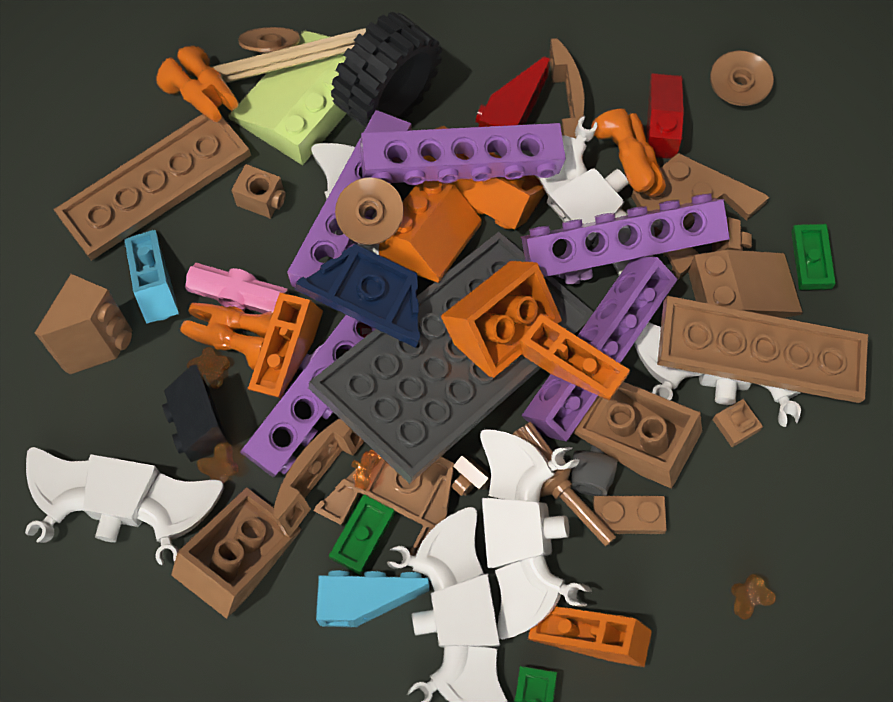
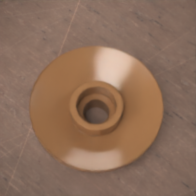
M268 27L247 31L241 34L238 40L241 47L254 52H260L262 55L296 46L300 42V35L291 29Z
M733 51L722 55L714 63L710 74V82L716 94L726 102L739 106H748L759 103L767 97L773 86V73L768 63L760 56L747 51Z
M372 177L358 179L345 187L339 195L335 207L336 221L344 235L350 240L364 245L379 244L392 237L399 229L404 214L403 202L398 191L390 183ZM373 209L377 211L376 217L371 220L366 219L365 213Z

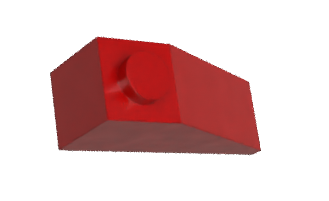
M544 56L493 93L487 105H481L478 110L475 122L479 124V127L525 125L549 76L550 58Z
M651 73L646 142L653 147L656 158L672 159L678 154L682 141V76Z

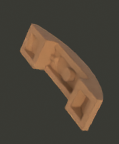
M557 38L551 39L549 58L553 83L565 82L570 118L562 119L561 133L563 136L576 139L575 130L579 119L584 115L582 80L578 68L565 46Z
M338 419L324 429L308 444L295 460L281 484L274 505L273 518L282 532L288 537L291 536L311 510L305 500L306 496L339 454L344 451L353 456L364 443V440L341 419Z

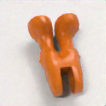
M186 46L181 48L178 52V60L181 66L173 58H167L158 70L156 81L164 92L168 94L181 92L185 101L191 103L204 116L214 122H218L222 118L221 113L217 109L221 104H224L231 111L238 107L235 95L223 81L221 73L209 67L210 59L201 47ZM183 69H184L185 71H187L190 75L196 76L198 79H197V80H196V79H191V78L183 71Z
M625 109L610 110L598 116L591 125L592 129L594 123L597 122L594 136L598 139L612 138L613 142L619 146V159L633 190L637 193L643 192L650 197L662 194L666 188L665 179L657 163L653 147L646 142L643 124L636 113L628 115Z
M191 303L188 310L189 313L209 323L206 326L193 321H183L180 327L181 333L197 342L215 347L216 350L233 349L243 353L246 356L248 366L254 370L273 311L257 315L247 314L235 306L225 307L207 303ZM237 329H244L253 332L260 337L243 335L236 333L234 331Z

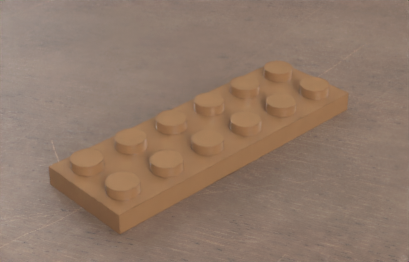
M201 114L55 208L54 211L92 261L250 157L251 153L223 117L218 122H214Z
M667 296L663 302L657 365L860 403L865 400L868 335Z

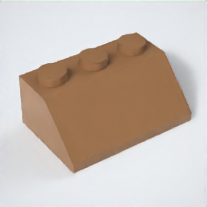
M70 274L35 331V335L66 373L73 374L116 359L121 350H125L128 347L133 330L108 289Z

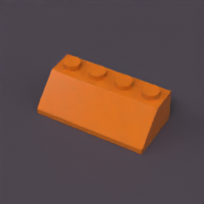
M442 126V127H439V128H436V129H449V128H447V127H445V126ZM493 152L489 153L494 158H501V156ZM456 154L462 160L469 159L464 154ZM423 156L427 161H436L432 156ZM535 175L523 176L514 180H509L505 177H493L486 181L458 179L452 182L476 213L486 214L494 218L495 223L505 229L515 230L525 224L546 193L540 180Z

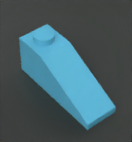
M156 230L125 238L133 292L146 324L157 320H165L170 316L179 314Z

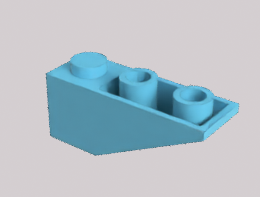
M329 571L328 576H319L316 620L320 626L357 627L428 592L429 578H422V574L417 572H403L400 574V577H386L384 572L368 571L364 573V577L350 576V572Z

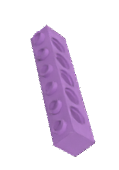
M375 110L363 133L410 131L412 127L409 122ZM360 140L287 271L292 287L296 286L298 279L303 276L306 279L320 270V266L324 264L318 262L321 258H338L354 244L358 245V243L350 240L344 234L336 235L334 232L340 230L335 216V207L339 195L350 183L363 178ZM397 157L389 159L393 163H401L402 161ZM368 210L365 213V218L373 219L372 216L375 210Z
M560 123L361 133L360 140L362 177L379 178L390 184L406 182L409 185H418L425 181L438 180L441 183H452L458 179L486 181L493 177H505L506 179L514 180L530 175L548 178L560 173L566 159ZM522 151H529L534 156H527L523 154ZM489 153H498L501 158H494ZM456 154H464L469 159L462 160ZM423 156H432L436 161H427ZM397 157L403 160V162L393 163L389 159Z
M711 193L692 196V202L680 204L679 200L659 203L660 209L648 211L647 206L627 209L628 215L615 218V213H606L594 216L595 222L583 224L582 219L563 222V228L550 231L549 226L529 229L530 235L521 236L525 261L537 262L543 277L728 240L730 238L724 199L712 198ZM688 213H692L694 225L691 229L686 230L683 226V219ZM659 219L662 222L663 229L658 236L654 237L651 234V225L655 220ZM628 226L631 236L627 242L621 244L618 239V232L622 227ZM596 232L599 237L598 245L594 249L588 250L585 245L586 237L590 233ZM558 239H564L567 244L566 251L563 255L556 257L552 251L553 244Z
M658 257L631 259L577 337L618 363H621L678 279ZM550 374L522 414V417L528 422H532L537 431L543 436L567 442L598 395Z
M345 315L240 451L242 455L270 476L274 477L278 472H281L283 475L287 473L297 459L292 454L299 444L306 447L318 432L313 427L318 419L322 416L327 420L333 412L308 389L309 381L337 360L336 350H350L364 339L356 330V325L361 323L360 321ZM305 402L310 406L312 413L309 419L302 420L295 415L294 405L296 403ZM284 429L290 434L291 442L288 447L282 448L275 445L272 439L275 430Z

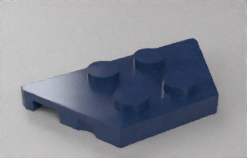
M354 244L343 251L340 257L330 259L322 264L320 270L306 279L304 276L298 279L295 286L296 291L415 348L419 342V305L416 293L418 289L417 273Z

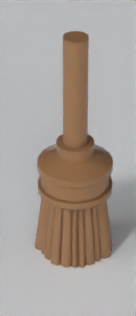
M532 422L525 424L512 434L531 443L542 452L548 461L552 460L553 451ZM556 469L554 471L555 475L543 483L540 498L548 495H553L556 500L561 498L605 547L608 546L616 536L571 489L573 484L568 480L571 469Z

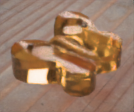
M211 347L204 348L200 357H196L187 363V369L197 364L202 375L206 376L210 386L215 389L223 384V371L227 370L230 366L228 358L223 355L216 356L215 351Z
M226 442L216 445L214 457H205L197 462L200 472L210 476L211 480H220L223 484L226 483L228 476L235 475L239 471L238 464L233 462L232 447Z
M372 449L369 452H364L361 462L353 460L351 467L357 469L353 478L355 480V488L362 491L368 489L372 469L381 459V456Z
M756 574L749 575L744 584L736 583L731 588L732 594L736 597L734 612L744 620L751 617L757 604L770 606L776 600L775 594L764 587L763 579Z

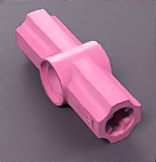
M195 262L193 266H190L186 275L185 288L188 292L215 299L225 307L235 306L243 311L245 309L260 313L274 311L279 293L289 295L287 288L259 281L252 274L236 268H232L227 272Z

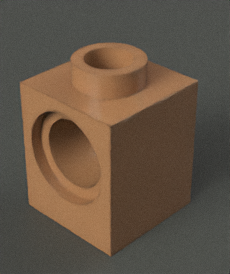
M245 164L231 190L236 206L270 219L275 210L282 207L286 196L281 177ZM259 191H267L264 194L256 195V193Z

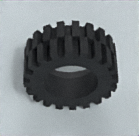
M389 12L388 17L384 14L378 17L376 25L373 22L366 26V33L363 36L360 33L354 39L356 44L352 49L347 48L343 54L346 59L343 63L338 64L335 71L339 75L333 78L331 84L335 87L331 90L334 104L365 128L375 110L401 120L404 115L408 117L413 112L412 107L415 104L419 105L423 100L421 96L424 91H429L432 86L430 80L436 77L438 69L435 67L441 63L442 59L439 55L442 52V47L439 45L438 40L401 13Z

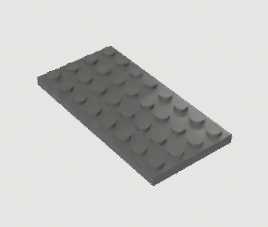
M500 232L496 233L448 271L439 283L434 282L417 296L419 305L418 332H420V339L416 348L375 329L309 381L308 389L409 484L541 368L522 354L494 378L489 377L454 345L441 318L443 313L509 261L526 262L524 252ZM552 276L544 277L562 319L558 325L577 336L594 312Z

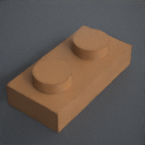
M665 496L593 497V513L613 534H665L667 531Z

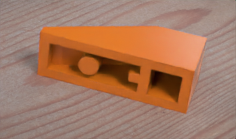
M279 293L248 386L249 390L282 398L314 341L323 310L311 300Z
M542 314L539 315L520 341L522 354L525 358L550 374L609 401L630 373L628 368Z
M555 606L544 620L530 629L528 639L611 662L645 667L652 631L636 618Z

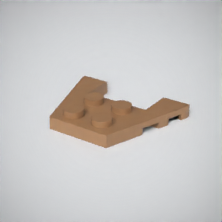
M679 153L660 168L666 183V188L662 194L650 197L643 192L637 193L633 190L632 199L636 206H647L648 211L660 209L659 203L679 200L680 204L692 202V196L711 193L712 198L724 199L746 221L760 210L769 199L766 194ZM688 213L683 219L685 229L694 223L692 213ZM653 227L655 236H658L662 230ZM692 247L663 253L670 261L672 271L678 279L689 271L694 255L699 254Z
M373 450L360 462L361 465L335 487V490L324 501L321 500L316 505L313 511L344 526L359 496L364 494L423 526L410 551V555L416 556L421 543L428 533L438 523L447 518L455 469L453 467L454 463L440 457L409 484Z

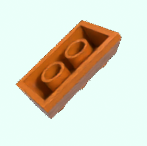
M438 180L425 181L413 188L403 201L404 214L399 229L388 240L379 243L380 256L417 273L418 276L437 283L440 282L482 223V219L454 184L441 183Z
M509 261L441 315L454 345L483 372L493 378L522 355L520 341L540 314L557 324L562 321L538 263Z

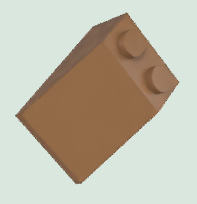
M721 250L694 255L688 274L697 302L780 318L802 314L785 253Z
M623 382L610 401L597 396L575 428L574 434L607 455L618 459V462L637 474L672 489L702 433L700 412Z
M246 487L177 552L171 575L227 619L253 592L300 533L301 528L297 527L290 537L285 535L273 518L274 508Z

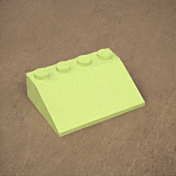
M304 31L300 35V42L297 45L329 38V36ZM343 54L267 72L238 104V107L229 114V119L303 165L312 155V146L314 144H321L347 114L334 104V98L331 97V90L335 88L331 85L332 80L339 75L335 70L339 63L344 62L346 57Z

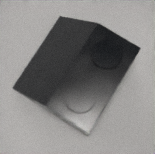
M192 365L164 390L167 403L162 404L168 423L174 422L178 432L172 435L176 449L179 454L185 453L190 462L230 448L210 388L198 365Z

